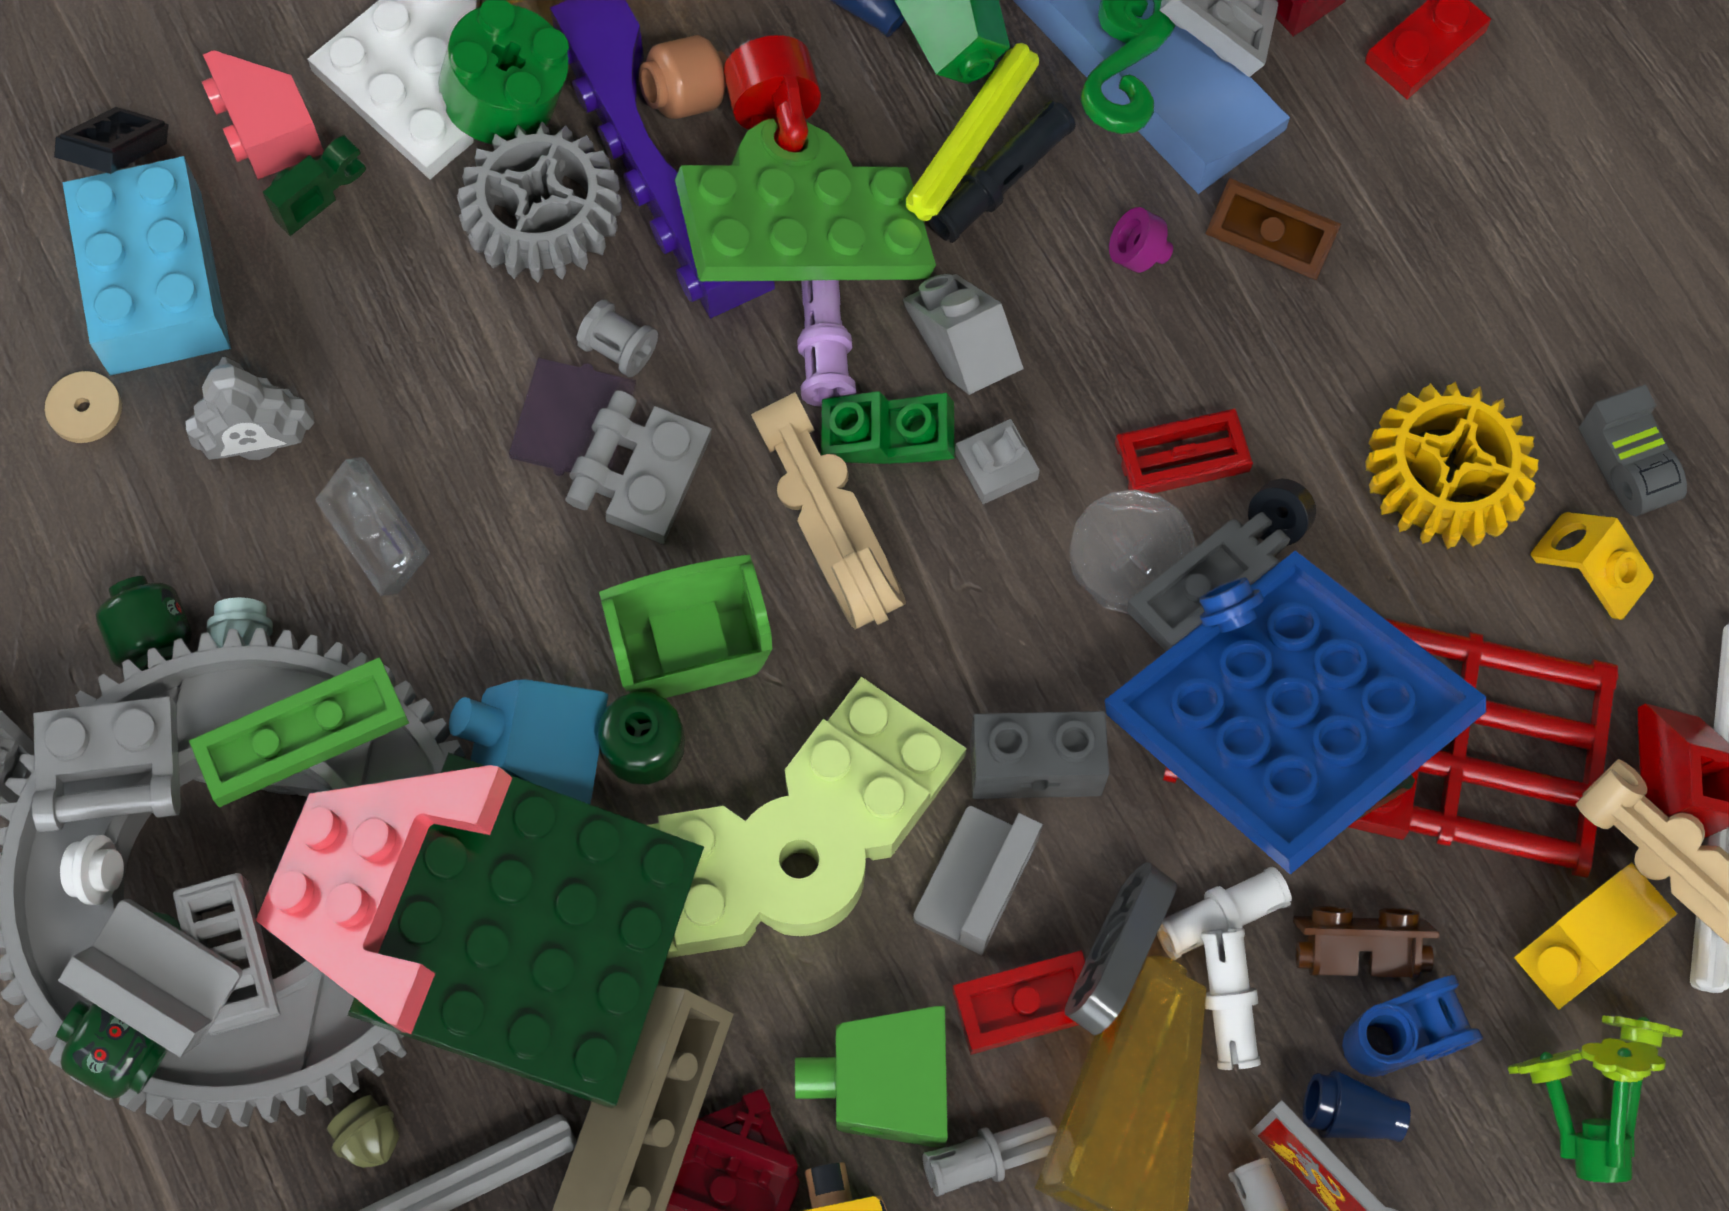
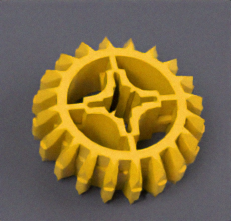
M1456 381L1451 385H1447L1443 396L1439 394L1431 383L1421 390L1418 398L1407 393L1400 398L1396 406L1397 409L1390 408L1384 412L1379 422L1380 428L1375 429L1370 437L1369 448L1373 452L1369 453L1365 461L1366 471L1376 474L1369 483L1370 493L1387 495L1380 505L1381 515L1396 511L1402 515L1398 523L1399 532L1410 529L1412 524L1422 528L1420 533L1422 544L1430 542L1435 533L1442 534L1447 550L1457 545L1461 534L1472 547L1480 544L1486 533L1495 538L1505 531L1508 526L1507 521L1513 522L1520 518L1525 510L1524 502L1529 501L1535 491L1536 483L1530 478H1533L1537 472L1539 460L1528 456L1534 447V437L1516 435L1523 424L1522 415L1507 419L1503 417L1501 412L1505 407L1504 398L1494 401L1491 406L1482 402L1481 386L1473 389L1469 397L1461 396ZM1429 430H1452L1451 433L1442 436L1432 435L1427 432L1424 437L1417 435ZM1477 443H1479V444L1485 449L1486 452H1484V451L1478 446ZM1455 448L1456 455L1453 463L1458 467L1448 483L1446 478L1450 467L1445 463ZM1414 476L1418 477L1423 481V483L1426 485L1427 490L1424 489L1417 482ZM1479 493L1488 496L1473 502L1450 501V498L1460 494L1477 497Z

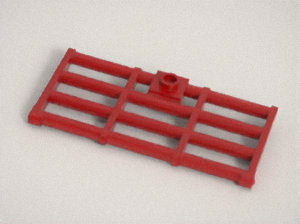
M1384 618L1431 655L1462 661L1460 677L1474 688L1477 685L1479 666L1595 691L1591 724L1486 700V713L1473 723L1587 749L1583 782L1466 756L1470 732L1469 726L1450 742L1449 752L1443 750L1437 752L1349 825L1348 828L1404 840L1409 831L1436 837V844L1450 847L1452 841L1571 868L1572 875L1587 878L1592 867L1597 826L1590 822L1580 810L1576 840L1571 842L1458 816L1459 798L1462 782L1578 808L1576 803L1583 797V793L1604 773L1613 695L1619 678L1618 665L1595 659L1590 664L1484 641L1483 634L1469 632L1468 637ZM1165 766L1162 781L1176 783L1179 777ZM1418 772L1445 778L1440 811L1413 805Z

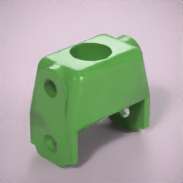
M750 555L733 556L686 565L637 578L599 592L622 686L629 693L635 691L652 692L660 697L669 698L752 677L762 669L773 649L768 616Z

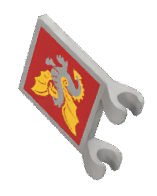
M1282 1100L1251 1130L1258 1140L1327 1211H1398L1385 1207Z

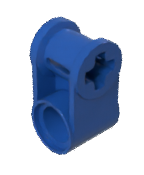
M1450 975L1431 981L1406 992L1400 997L1380 1003L1365 1011L1349 1026L1344 1034L1342 1047L1344 1056L1350 1066L1363 1075L1371 1077L1383 1076L1424 1060L1432 1061L1450 1055L1481 1041L1483 1036L1478 1028H1471L1455 993V989L1459 986L1456 976ZM1368 1026L1380 1027L1389 1034L1393 1043L1392 1055L1380 1054L1371 1047L1366 1035Z

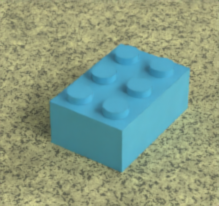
M184 156L122 169L112 174L104 173L62 182L89 342L110 376L231 349L202 194Z

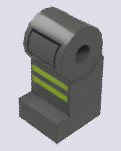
M1646 384L1596 402L1579 427L1610 489L1614 490L1623 508L1635 517L1682 500L1687 493V481L1683 467L1677 456L1668 448L1651 413L1656 404Z

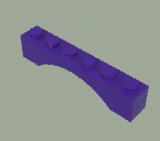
M566 0L550 7L553 27L561 31L568 40V65L571 66L577 77L572 80L576 96L584 111L590 113L595 110L602 122V125L598 126V132L610 158L613 160L621 157L628 169V172L624 173L623 176L634 202L638 207L647 204L655 219L650 221V227L661 251L664 254L673 251L681 267L676 269V273L689 301L692 303L700 300L711 319L774 290V281H699L675 183L678 172L665 161L653 144L637 111V82L644 54L640 25L626 0Z

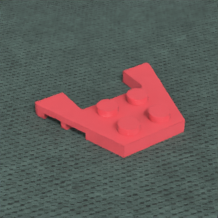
M488 765L309 793L255 921L388 1024L404 1033L412 1034L435 973L422 964L378 954L429 827L433 824L490 835L512 777L500 767Z

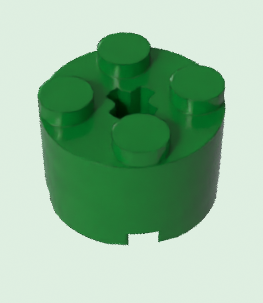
M485 0L479 8L463 16L451 33L438 80L439 94L441 92L447 106L445 111L451 122L468 136L488 144H492L495 134L505 140L514 139L517 124L526 131V135L536 134L541 122L547 126L553 116L568 73L567 51L569 46L565 35L555 29L540 15L529 9L511 5L507 0Z

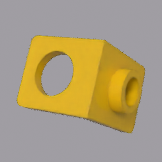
M1565 512L1558 517L1530 554L1536 563L1580 569L1613 619H1624L1654 578L1642 555L1618 518ZM1576 530H1586L1584 538L1578 544L1565 550H1556L1558 542L1564 536Z

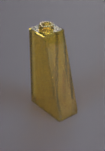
M1162 956L1146 957L1121 1012L1109 1027L1102 1033L1094 1036L1035 1186L1036 1190L1077 1211H1188L1206 987L1186 977V968L1178 962Z

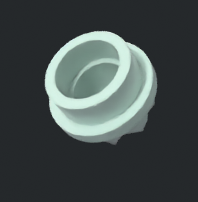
M227 598L218 601L214 605V616L207 621V632L211 635L218 648H222L229 629H236L242 637L245 646H249L256 628H264L267 635L270 636L273 632V622L266 617L267 607L263 602L251 598Z

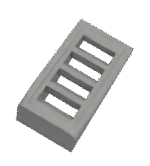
M235 873L174 891L173 897L181 931L207 948V939L236 930L241 931V940L210 949L230 962L248 958L250 967L242 970V977L234 990L255 984L258 994L255 997L224 1005L209 1029V1034L213 1036L281 1016L261 925L255 921L258 911L250 882L242 874ZM234 905L235 911L202 920V913Z

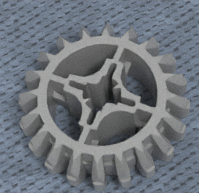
M543 122L540 123L536 134L526 135V131L517 124L514 139L506 141L495 134L492 141L494 151L490 152L476 148L474 159L477 167H464L462 178L465 187L459 188L457 195L460 209H462L459 215L463 230L469 234L468 238L471 247L476 250V253L484 252L486 262L493 269L505 263L507 273L515 279L525 268H529L531 277L537 283L543 276L545 269H554L556 276L563 280L566 274V264L573 262L576 266L585 270L588 264L586 252L603 255L606 248L604 237L615 236L618 228L616 216H619L622 211L621 196L618 195V190L620 189L618 176L614 173V170H610L609 158L604 153V150L595 152L593 142L589 140L587 135L574 141L572 131L565 125L553 136L550 135L549 128ZM564 175L573 179L587 192L586 199L574 196L572 189L563 186L562 180ZM495 205L505 207L509 215L516 217L517 226L515 229L506 226L493 214Z

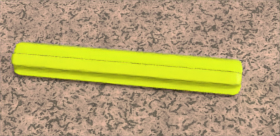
M1017 43L1013 49H1009L906 197L907 209L915 213L919 220L928 221L932 216L940 212L1039 66L1038 54L1030 51L1027 44Z

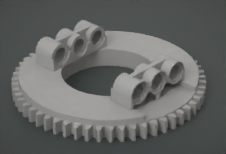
M256 628L249 646H245L236 629H229L222 648H218L208 632L201 633L198 651L194 653L190 652L182 639L174 640L173 657L171 660L166 661L155 648L149 649L147 670L141 671L128 659L122 662L124 682L118 684L105 674H102L98 677L102 692L100 698L96 699L81 690L75 696L80 707L170 696L177 706L181 787L192 779L206 783L189 740L369 662L370 659L361 652L348 663L349 654L344 645L338 642L324 655V647L315 635H310L298 650L297 640L289 630H283L276 644L272 647L271 640L264 628ZM385 666L392 684H394L395 677L390 668ZM405 680L396 685L394 689L409 724L261 790L308 797L309 793L437 774L441 772L448 752L460 757H464L465 754L458 740L445 742L451 733L443 718L429 722L435 712L426 698L412 704L416 694L411 684ZM22 754L19 760L31 772V775L28 779L8 778L5 785L18 795L19 799L14 803H0V816L9 822L8 827L0 828V848L3 849L0 852V955H4L0 959V979L2 981L12 980L0 993L4 1000L14 1006L23 1004L14 1015L15 1020L27 1029L38 1026L30 1040L34 1045L43 1050L55 1046L49 1060L62 1069L61 1054L66 1043L56 1037L57 1031L79 1000L84 1001L90 1006L93 1002L65 986L58 979L72 956L94 944L117 904L124 900V878L130 852L140 830L153 812L65 822L62 830L38 832L32 815V797L35 792V755ZM152 772L64 782V795L149 785L153 776ZM89 835H105L109 837L114 843L116 850L121 854L124 864L123 878L119 887L101 905L84 904L78 897L69 896L64 891L60 879V865L66 848L71 843L82 841ZM306 960L288 973L273 979L281 1016L213 1036L207 1032L203 1041L182 1057L168 1050L141 1093L137 1094L129 1089L120 1097L119 1105L135 1112L146 1100V1114L161 1121L173 1106L174 1120L188 1126L191 1125L199 1109H201L203 1122L212 1128H219L227 1109H229L234 1123L240 1127L248 1126L253 1108L257 1106L262 1118L269 1123L277 1122L282 1101H286L291 1111L300 1116L306 1114L308 1096L315 1094L327 1106L333 1103L334 1085L342 1082L352 1092L359 1089L357 1073L364 1068H367L379 1077L384 1073L380 1059L384 1053L389 1051L400 1058L407 1054L401 1040L404 1035L347 1016L354 997ZM255 984L233 990L225 1005L258 996ZM70 1076L73 1080H75L76 1082L80 1083L81 1085H83V1086H85V1087L87 1086V1085H85L84 1083H82V1082L78 1081L77 1079L73 1078L72 1076ZM94 1090V1093L98 1094L108 1101L111 1100V1098H108Z

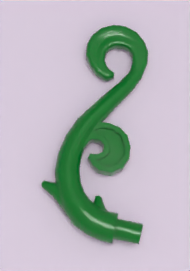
M1101 0L1098 18L1101 27L1111 37L1126 44L1100 62L1090 72L1081 91V104L1088 117L1096 125L1109 132L1118 134L1135 133L1144 128L1154 114V99L1149 89L1134 75L1122 76L1119 82V89L1126 93L1130 100L1129 104L1121 105L1107 100L1102 93L1101 87L1112 76L1157 51L1171 36L1176 25L1168 16L1160 11L1162 0H1153V13L1145 20L1137 17H1142L1148 6L1146 0Z

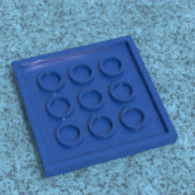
M1297 551L1291 553L1251 585L1252 590L1259 589L1264 598V601L1254 608L1257 614L1256 619L1240 628L1221 633L1218 624L1205 627L1202 623L1104 700L1108 717L1289 874H1292L1486 713L1485 695Z

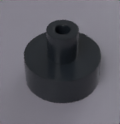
M1275 479L1266 483L1252 498L1248 507V519L1251 520L1254 516L1263 512L1272 520V525L1260 538L1265 540L1272 533L1281 529L1290 538L1288 546L1298 542L1311 528L1316 518V505L1310 492L1300 483L1290 479Z

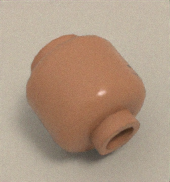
M701 35L652 46L647 55L646 62L642 63L639 69L640 87L645 101L649 107L658 109L661 114L669 119L684 118L717 109L725 95L726 82L723 69L727 56L724 52L717 51L711 41Z

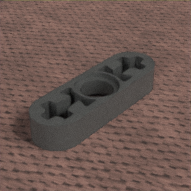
M1150 862L1139 866L1118 892L1066 1003L1065 1015L1092 1035H1098L1109 1027L1124 1007L1175 895L1177 883Z

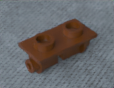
M1318 906L1312 909V916L1293 917V923L1304 935H1308V942L1298 941L1296 944L1297 968L1309 969L1310 975L1358 976L1359 951H1369V974L1371 976L1419 978L1421 972H1432L1434 963L1433 948L1431 945H1422L1423 938H1439V931L1426 920L1419 919L1420 912L1416 910L1383 908L1379 910V918H1353L1352 909L1336 906Z

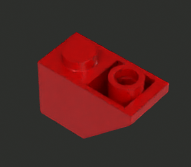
M1646 703L1639 706L1637 709L1640 776L1647 786V793L1644 796L1668 817L1677 813H1687L1698 818L1704 826V838L1729 828V742L1698 716Z

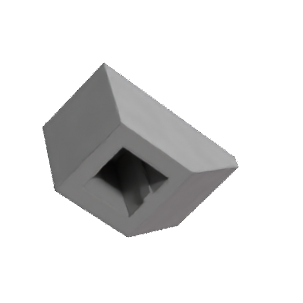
M941 274L931 277L919 286L920 291L903 298L906 310L946 378L970 395L1024 369L1002 303L957 274Z

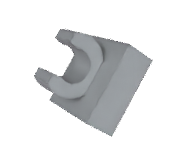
M1011 419L956 443L955 455L982 504L1038 480L1039 468Z

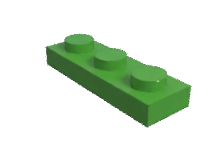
M379 657L189 740V743L213 801L218 807H222L409 724V721L385 666Z

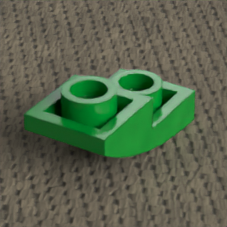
M881 391L822 399L821 456L834 454L842 458L846 463L866 464L916 463L955 459L954 401L948 393L888 401Z

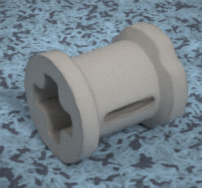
M601 300L584 317L576 340L578 341L577 346L586 352H590L593 349L619 364L618 369L620 373L627 377H633L640 372L650 359L658 341V332L649 325L637 326L616 313L613 303L608 300Z

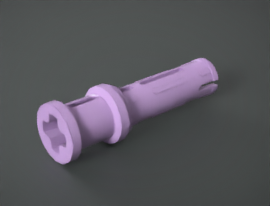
M839 280L801 281L805 329L800 333L797 345L799 354L805 358L806 380L800 387L802 400L813 406L822 407V399L856 395L855 381L849 377L847 354L852 349V338L848 330L842 326Z

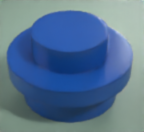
M1246 577L1225 583L1199 598L1204 610L1200 615V619L1205 627L1218 624L1221 633L1229 632L1256 619L1257 614L1254 608L1261 604L1264 598L1259 589L1252 590Z

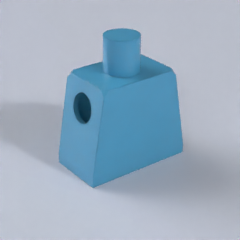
M513 680L487 688L482 695L481 702L467 697L461 698L451 712L449 731L453 736L474 742L471 761L484 766H498L511 776L591 804L600 749L598 727L599 721L606 710L608 694L597 690L533 680Z

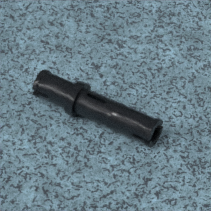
M1050 100L1033 119L1011 137L980 168H970L961 179V185L950 195L940 212L928 220L936 234L943 240L947 241L949 239L950 243H953L985 211H995L1003 203V194L1033 168L1066 135L1075 130V120L1068 109L1061 103L1056 102L1054 104V101Z

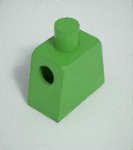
M933 1006L836 1025V1057H795V1099H836V1130L841 1132L929 1147H945L948 1138L945 1006Z

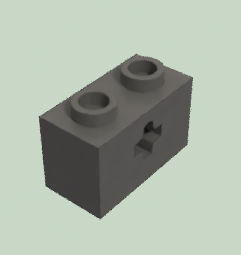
M1105 711L973 715L970 734L972 799L1102 796L1109 776Z

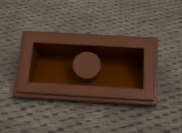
M1229 178L1206 235L1317 280L1342 224Z

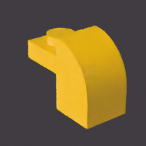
M1631 862L1559 919L1547 931L1518 953L1514 959L1559 1010L1638 948L1678 913Z

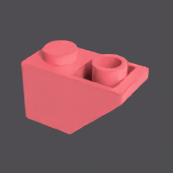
M215 50L203 54L212 75L211 78L201 81L216 115L228 111L233 124L222 128L236 161L239 162L249 158L258 180L294 166L308 155L314 158L324 152L314 123L292 75Z

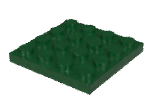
M448 752L440 773L484 765ZM511 776L512 781L490 835L433 824L429 827L378 954L422 964L435 973L412 1034L404 1033L388 1024L355 997L347 1016L613 1108L617 1105L704 846Z

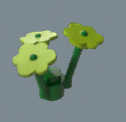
M1603 1015L1601 1023L1621 1028L1620 1039L1607 1038L1602 1040L1601 1043H1587L1582 1046L1581 1051L1574 1049L1555 1054L1543 1052L1539 1057L1510 1065L1507 1068L1509 1074L1530 1073L1532 1084L1546 1083L1560 1133V1157L1575 1159L1577 1178L1605 1183L1627 1182L1632 1180V1157H1635L1634 1132L1643 1078L1650 1076L1651 1071L1665 1069L1666 1060L1658 1056L1659 1050L1656 1048H1661L1663 1036L1672 1038L1682 1037L1683 1030L1650 1022L1647 1017H1640L1638 1020L1620 1016ZM1587 1059L1592 1061L1593 1067L1600 1070L1605 1077L1614 1080L1611 1118L1582 1120V1132L1576 1133L1561 1079L1572 1075L1570 1064L1573 1061Z

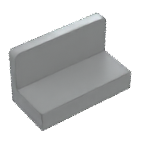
M967 807L914 912V922L982 956L1038 843L1043 824L1018 813L1013 825L976 807Z
M125 899L117 904L94 944L72 956L58 981L175 1055L182 1057L203 1041L241 979L242 970L131 899Z

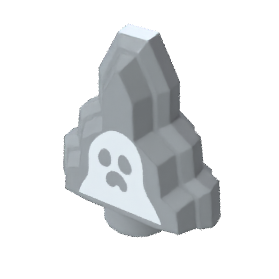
M222 357L219 364L209 372L202 386L203 399L194 405L195 415L185 421L191 446L197 450H202L208 460L238 455L249 460H261L269 457L277 448L301 443L306 430H309L315 423L313 411L304 399L294 397L289 389H280L273 386L267 378L257 377L245 371L239 363L227 357Z

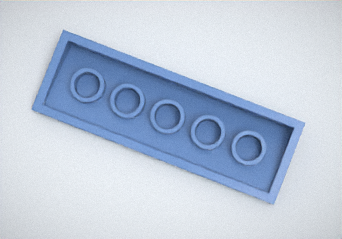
M1013 0L1086 77L1100 62L1126 44L1111 37L1101 27L1098 18L1101 0ZM1146 0L1148 2L1147 9L1142 17L1137 18L1145 20L1152 15L1153 0ZM1175 26L1171 36L1157 51L1112 76L1101 87L1103 95L1109 101L1125 105L1129 104L1130 100L1126 93L1119 89V82L1122 76L1134 75L1146 85L1154 99V114L1148 124L1138 132L1197 194L1201 193L1284 132L1290 119L1251 77L1244 74L1230 62L1219 58L1214 50L1187 30L1181 29L1178 26Z

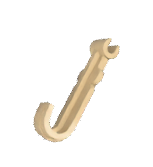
M796 392L752 413V418L770 453L775 450L777 451L787 471L778 482V497L785 507L791 510L801 509L797 520L848 622L856 630L874 620L877 625L888 621L889 619L886 614L906 605V600L899 582L854 493L842 489L848 482L849 477L846 463L837 455L826 454L821 456L809 434L815 430Z
M1618 759L1583 793V797L1576 803V806L1594 825L1603 829H1609L1614 825L1637 845L1639 849L1635 853L1634 862L1638 871L1646 878L1652 880H1662L1670 876L1671 893L1729 944V854L1720 846L1701 845L1704 841L1705 830L1703 824L1695 816L1687 813H1677L1671 817L1665 815L1644 796L1647 793V786L1638 772L1626 762Z

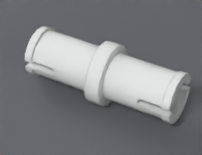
M1269 867L1264 872L1226 890L1221 886H1216L1205 892L1204 900L1164 918L1157 932L1158 939L1168 956L1176 960L1182 954L1204 945L1201 937L1202 932L1223 929L1224 933L1228 932L1229 928H1243L1242 926L1271 912L1290 906L1292 897L1289 887L1282 874L1275 867Z
M1229 928L1228 932L1224 933L1223 929L1201 933L1202 941H1204L1210 992L1204 993L1205 1009L1212 1010L1218 1054L1217 1068L1221 1070H1232L1233 1064H1238L1239 1069L1261 1065L1260 1056H1258L1252 1010V1005L1258 1004L1257 989L1249 986L1244 928Z

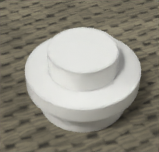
M89 835L82 841L71 843L66 848L60 865V879L64 891L71 897H78L82 903L88 905H101L111 897L114 890L119 887L124 873L122 856L116 850L112 840L105 835Z

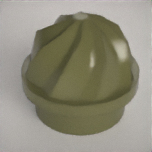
M371 1095L354 1101L338 1113L327 1127V1131L335 1140L332 1150L338 1157H343L350 1163L362 1168L386 1163L392 1156L400 1137L393 1121V1111L387 1105L379 1106Z

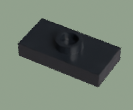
M114 107L57 136L54 157L112 174L167 144L169 124L163 120Z

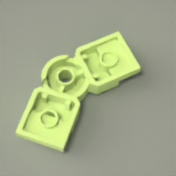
M860 677L829 720L823 719L785 768L788 796L780 797L764 804L752 813L746 821L725 806L658 816L659 823L647 826L704 846L667 958L745 946L756 932V927L760 921L772 927L773 930L791 936L814 935L827 931L839 924L854 909L864 887L866 858L878 860L892 857L964 759L967 748L863 677ZM805 853L812 856L818 863V866L811 875L805 878H793L782 870V863L792 854Z

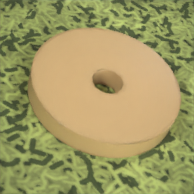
M90 371L75 372L63 377L51 388L45 401V415L52 429L63 439L75 443H88L107 435L116 426L122 411L121 397L114 384L105 376ZM81 403H90L86 411H77Z

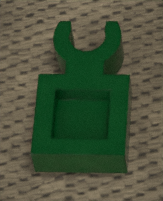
M345 135L332 141L317 161L308 155L296 166L282 170L273 179L271 185L263 191L275 222L289 236H292L336 201L333 193L334 190L341 185L352 183L365 172V165L357 158L361 154L360 150Z

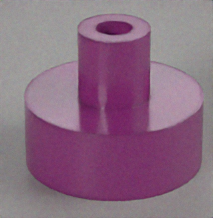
M1135 207L1127 211L1119 219L1111 234L1109 254L1112 261L1136 273L1148 270L1156 262L1159 264L1166 263L1173 253V244L1167 241L1168 228L1165 220L1141 207Z

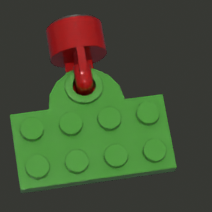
M771 34L753 38L740 45L727 58L723 69L734 117L742 127L748 129L732 164L681 165L675 179L699 281L929 279L936 263L924 222L919 220L916 214L909 211L906 207V197L913 189L908 167H853L844 148L826 131L806 122L819 107L821 92L809 49L802 41L790 36Z

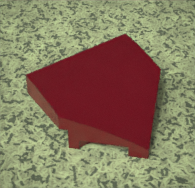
M763 1088L742 1096V1101L697 1119L665 1211H791L800 1186L796 1175L798 1164L794 1155H790L771 1115V1106Z

